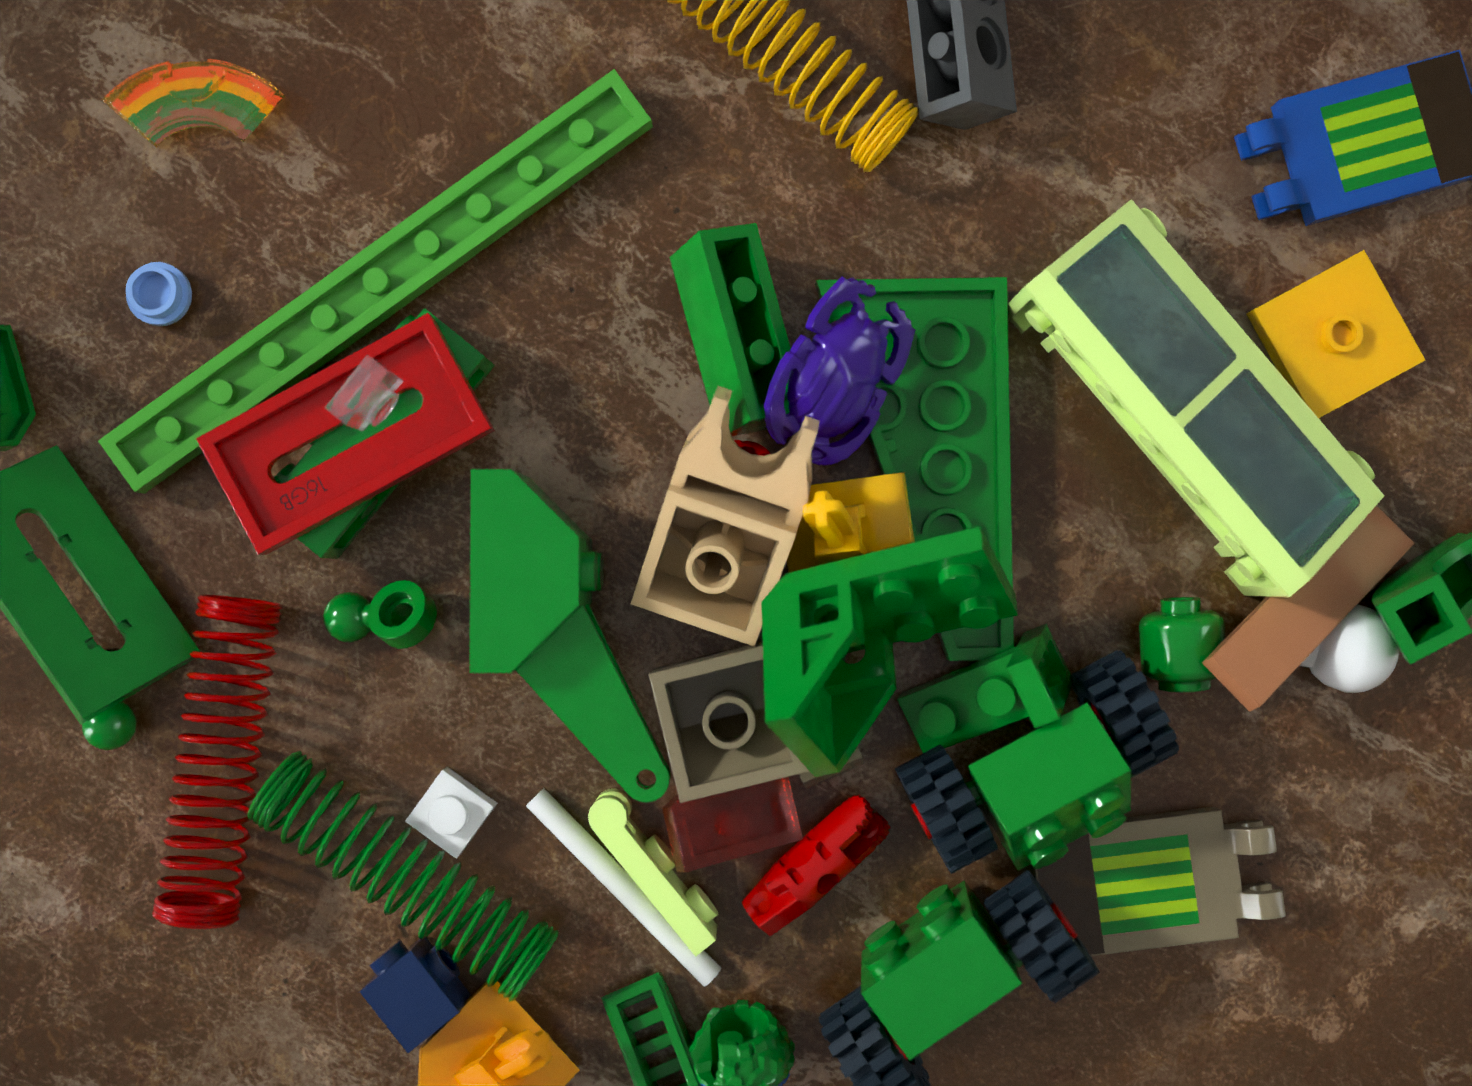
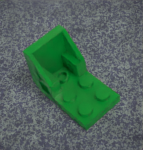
M981 527L970 528L785 573L761 602L765 723L814 777L839 773L897 689L893 643L900 641L910 643L921 642L931 638L936 633L963 627L972 629L985 628L993 625L1000 619L1018 616L1015 592ZM865 649V655L859 662L854 664L845 663L847 653Z

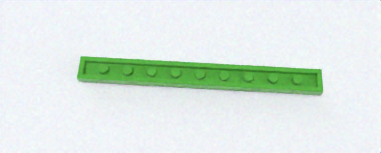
M613 69L106 434L98 442L133 491L136 493H147L203 452L196 438L305 379L653 128L651 118L616 70Z

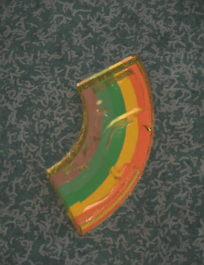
M208 59V61H190L175 64L166 61L155 64L126 78L114 87L102 101L148 142L157 147L169 136L194 127L221 129L233 134L244 142L285 96L269 81L246 68L221 60Z

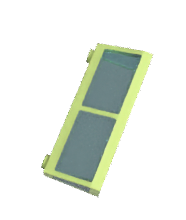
M1131 199L1030 281L1008 303V318L1021 334L1032 326L1039 333L1045 331L1049 335L1040 343L1049 353L1055 348L1207 526L1219 541L1214 546L1221 557L1235 556L1236 562L1225 570L1224 573L1244 596L1291 597L1312 579L1382 500L1384 494L1372 481L1375 478V474L1370 465L1355 452L1346 451L1169 244L1165 239L1167 236L1166 229L1160 219L1146 208L1140 209Z

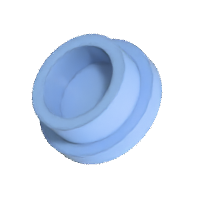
M152 262L141 266L131 274L126 284V300L131 312L141 321L154 326H167L177 322L186 314L192 300V289L187 277L179 269L167 263Z

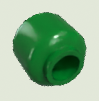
M1198 597L1160 599L1161 610L1144 615L1139 622L1140 658L1143 674L1152 680L1158 681V690L1198 692L1211 689V680L1216 677L1202 662L1226 638L1224 619L1215 611L1201 609V599Z

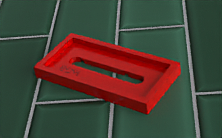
M427 313L199 436L196 440L257 554L267 555L495 430L434 317ZM417 389L422 394L423 404L417 412L288 482L280 484L273 479L272 467L280 457L286 454L289 455L372 410V407L383 404L407 390Z

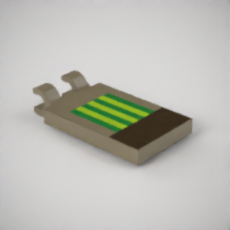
M1216 807L1126 817L1125 822L1121 826L1102 837L1092 838L1088 833L1067 844L1068 852L1062 858L1046 867L1034 869L1031 864L1032 876L1037 879L1051 900L1056 903L1066 916L1090 956L1239 938L1236 919L1269 920L1286 917L1282 890H1272V885L1269 882L1241 885L1237 856L1264 855L1277 852L1274 826H1263L1262 820H1247L1223 824L1222 810Z

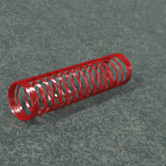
M200 595L197 597L199 599L197 603L199 608L195 610V614L198 617L248 625L270 632L229 633L195 631L192 633L194 637L241 644L267 651V653L227 654L192 651L189 655L192 658L243 665L266 673L224 675L189 672L186 675L190 679L236 684L259 690L263 693L221 696L187 692L184 694V697L188 700L233 704L256 710L261 714L221 717L199 713H183L181 717L187 721L235 725L253 730L258 735L224 738L212 735L181 733L177 737L184 742L232 745L250 750L256 755L226 759L209 755L178 754L175 756V759L178 762L188 764L229 765L249 771L253 775L237 779H223L205 775L177 774L172 777V780L175 783L186 785L235 787L246 791L250 796L225 800L201 795L177 794L169 797V800L173 804L191 807H232L247 814L249 808L242 804L253 800L256 797V792L245 785V783H250L258 778L259 772L254 767L245 763L254 762L262 756L259 748L248 743L257 741L265 736L262 728L248 722L259 721L268 715L265 708L251 703V701L263 700L271 695L268 688L250 681L267 679L274 674L271 668L249 660L268 659L277 654L273 647L247 639H267L280 634L276 627L269 624H278L281 621L279 617L282 615L280 610L283 607L279 603L220 595ZM172 815L167 817L166 821L170 825L187 828L229 827L244 834V837L233 841H223L191 835L167 836L163 839V842L171 847L183 849L228 848L240 853L241 858L224 862L205 857L175 855L163 857L160 860L163 866L196 871L228 869L238 874L239 878L224 883L194 876L162 877L157 880V884L162 888L176 891L163 893L154 899L153 917L163 924L188 929H214L231 926L239 920L238 914H240L239 908L241 904L239 901L242 899V894L233 886L238 885L245 879L244 872L236 866L248 858L247 852L238 846L251 838L250 832L241 826V824L249 821L248 816L229 821L196 815ZM178 862H195V863H202V864H188V863H178ZM168 882H191L206 885H183ZM225 889L235 894L236 898L230 895L210 891Z

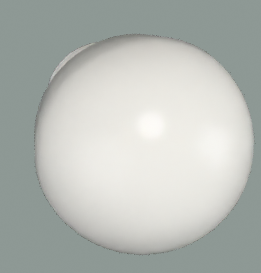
M1356 605L1299 666L1309 667L1312 674L1324 685L1346 693L1365 692L1379 686L1392 674L1398 661L1399 648L1379 613L1371 608Z

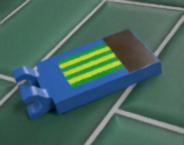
M1457 50L1280 99L1271 107L1273 118L1249 124L1245 127L1247 132L1234 137L1241 161L1282 149L1291 178L1267 185L1263 188L1264 192L1251 196L1258 220L1300 209L1305 226H1309L1472 180V88L1461 51Z

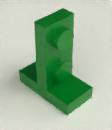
M1047 624L1024 632L1016 647L901 693L897 701L922 752L925 753L940 744L945 749L1026 717H1030L1035 728L1059 720L1072 681L1070 679L1071 674Z

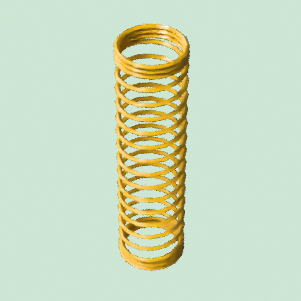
M667 0L671 4L681 3L683 16L693 17L697 15L698 29L709 30L713 28V42L720 44L728 41L729 56L736 57L744 54V69L752 70L759 67V82L768 83L775 80L774 95L784 96L791 92L789 97L790 109H799L807 105L805 109V122H815L823 117L820 124V135L827 136L839 129L835 139L836 149H844L855 142L851 151V162L859 164V168H863V172H871L884 160L911 127L919 113L918 107H914V103H909V99H902L887 112L865 139L875 122L898 96V90H893L880 104L868 122L848 140L840 144L850 122L883 82V76L876 77L852 109L834 126L825 130L827 122L837 104L855 86L868 67L867 63H861L849 76L834 99L816 115L809 117L819 94L833 81L850 59L852 49L845 50L828 69L816 89L801 102L794 104L802 83L823 62L837 41L836 36H830L825 40L808 61L798 79L787 88L779 90L785 72L801 57L820 32L821 22L812 24L791 49L780 69L768 77H763L769 59L785 45L802 23L806 14L805 9L797 10L787 20L761 59L755 63L748 64L752 48L776 25L789 6L790 0H777L758 24L748 44L737 51L732 49L735 37L755 19L769 0H761L747 17L758 1L750 0L737 19L732 31L722 38L717 37L720 23L726 20L744 0H736L730 7L729 5L732 0H725L716 19L706 25L702 24L703 13L717 0H702L699 8L691 12L686 9L688 0ZM778 10V12L775 14L772 20L768 23V21L771 19L774 13Z

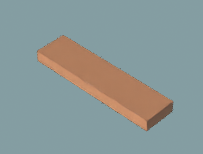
M1376 505L1310 581L1291 597H1266L1202 664L1249 712L1261 707L1415 543ZM1347 514L1298 566L1304 567L1351 514Z

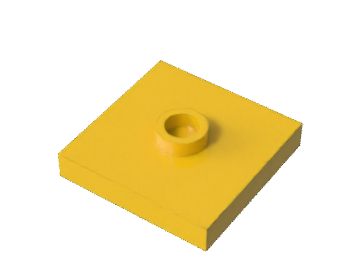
M1365 250L1246 313L1276 369L1318 418L1425 361L1423 354Z

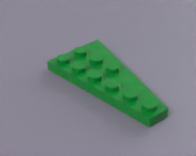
M1007 277L856 279L857 281H865L867 285L872 284L875 286L876 294L872 297L858 294L865 304V311L868 313V317L873 322L882 319L893 321L886 312V303L895 301L898 307L905 311L906 317L911 320L912 327L916 330L909 356L899 378L893 385H887L881 379L876 384V387L882 388L887 392V396L879 410L881 415L868 435L881 475L905 472L914 542L980 526L1013 588ZM816 280L815 287L819 298L821 299L838 280ZM848 301L839 304L831 313L828 323L839 320L844 314L849 313L853 304ZM890 331L886 336L888 343L885 351V363L893 349V336ZM1013 617L1000 619L993 625L985 628L972 629L963 627L937 633L945 657L949 661L983 660L1014 647Z

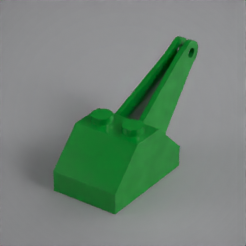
M471 469L470 673H512L517 671L629 796L640 802H653L659 799L666 792L670 782L671 772L669 765L664 759L590 607L592 604V591H602L603 554L592 551V540L531 478L512 469ZM645 769L651 770L656 776V781L650 785L643 784L639 779V772Z

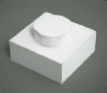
M446 767L434 780L405 822L457 859L498 803L452 769Z

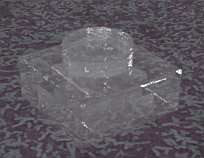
M367 355L326 405L325 409L345 425L364 431L369 423L372 426H377L392 412L399 400V395L395 391L404 380L384 364Z

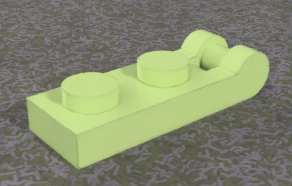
M616 788L607 789L598 796L590 808L588 820L592 830L694 956H698L716 941L717 924L713 920L719 915L716 907L699 886L694 884L688 889L672 869L678 865V862L666 844L655 834L647 839L630 818L632 802L629 796L624 791Z

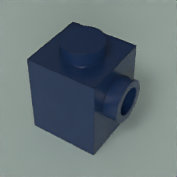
M426 937L419 939L408 949L399 940L369 965L375 975L359 991L407 1053L456 1016L471 995L458 979L460 970L457 963H453L452 955L445 948L436 951V947H433Z

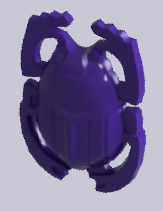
M840 277L818 301L810 313L805 326L807 330L817 333L813 338V342L805 335H800L790 351L784 354L770 381L764 403L765 423L771 437L778 444L784 445L788 437H792L800 430L805 416L820 421L812 447V464L832 465L845 460L864 443L881 415L879 410L887 396V392L882 388L876 387V384L880 382V379L887 385H893L906 364L916 331L912 327L911 320L906 317L905 311L899 308L895 301L886 303V312L893 321L882 319L873 322L868 317V313L865 311V304L858 294L872 297L876 294L875 286L872 284L867 285L865 281H857L852 277L849 279ZM844 301L853 304L849 313L844 314L839 320L828 323L831 313L839 304ZM890 331L893 336V349L885 363V351L888 343L886 336ZM789 379L787 388V401L789 402V413L786 414L784 408V399L786 385ZM862 419L851 433L839 441L829 443V437L843 434Z

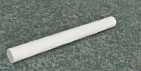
M544 788L526 805L704 987L718 975L721 967L705 951H702L696 957L630 875Z

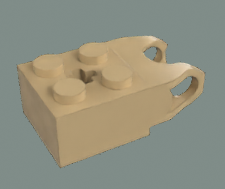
M718 386L709 411L689 432L679 455L631 605L755 646L762 628L761 602L779 582L803 515V505L807 504L813 478L812 447L820 421L805 416L800 430L791 437L783 449L777 453L765 456L750 454L737 445L729 429L730 411L728 404L732 390Z

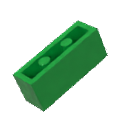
M752 223L699 230L669 258L709 405L712 403L718 386L732 390L728 404L731 436L767 430L764 403L768 387L780 360L787 351H790L791 347L757 224ZM789 379L786 385L784 399V408L786 414L789 413V402L787 401V388Z

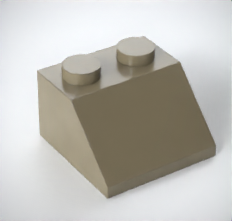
M763 642L756 643L755 646L747 645L654 668L649 673L680 803L809 772L803 763L765 723Z

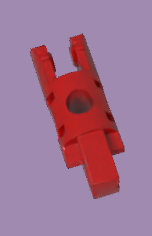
M860 794L848 797L846 801H843L839 807H836L827 817L810 830L772 865L770 870L742 901L752 921L767 935H774L811 909L870 855L890 833L888 830L891 827L886 819L877 812L873 814V809L870 807L871 804Z

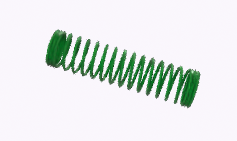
M301 751L294 752L288 756L257 793L247 813L249 821L253 820L254 824L259 825V828L264 827L265 832L277 830L284 825L280 836L283 844L291 843L302 835L298 845V854L304 856L319 847L315 858L317 868L328 865L338 856L332 871L334 880L344 877L357 865L349 883L351 892L361 889L376 874L366 896L368 904L380 899L394 885L383 908L385 916L394 913L415 891L401 918L402 927L412 924L434 900L419 928V939L427 937L455 906L436 941V951L444 949L474 915L452 956L453 963L462 960L495 921L471 964L470 975L476 974L516 927L487 979V986H493L521 953L498 988V994H503L504 998L508 997L509 1002L514 1001L559 935L558 930H553V926L548 927V922L546 923V921L539 922L506 960L529 917V909L523 910L486 952L512 905L511 897L505 899L465 946L495 893V886H490L446 937L479 879L478 874H474L468 879L443 911L428 926L462 867L461 862L456 863L426 900L410 916L424 888L445 856L444 850L437 853L408 890L392 905L403 882L427 846V839H423L391 879L374 895L385 871L410 834L411 827L405 828L380 861L356 884L373 850L394 821V815L386 819L363 850L347 867L339 872L342 862L355 839L377 810V803L369 807L346 839L327 858L321 861L335 831L360 799V792L353 794L329 828L312 845L304 850L305 843L317 820L339 794L344 783L343 780L338 781L328 792L312 817L297 832L286 838L298 811L327 775L326 768L321 769L305 788L294 807L278 822L269 826L295 797L313 767L312 758L307 759V755H302Z

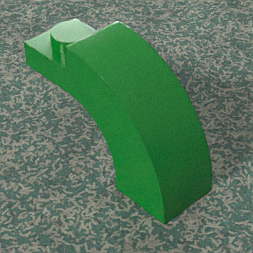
M1472 532L1468 534L1457 533L1422 553L1387 578L1372 596L1373 605L1406 662L1409 664L1472 633V629L1467 622L1472 616Z

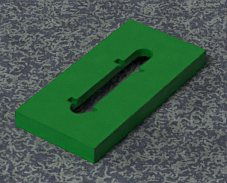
M58 445L0 471V609L80 725L196 659L192 658L189 654L192 651L200 652L199 648ZM24 513H33L41 518L122 635L124 646L120 650L107 651L100 645H97L90 630L40 558L36 557L33 548L17 527L15 521L18 516Z

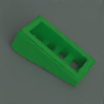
M657 972L601 997L634 1086H658L657 1080L679 1070L683 1071L687 1082L678 1086H702L693 1071L694 1062L689 1051L693 1041L661 972ZM654 996L658 1006L657 1009L630 1021L628 1020L624 1011L625 1008ZM660 1021L664 1022L668 1033L639 1044L635 1032ZM673 1045L677 1057L650 1069L645 1057Z

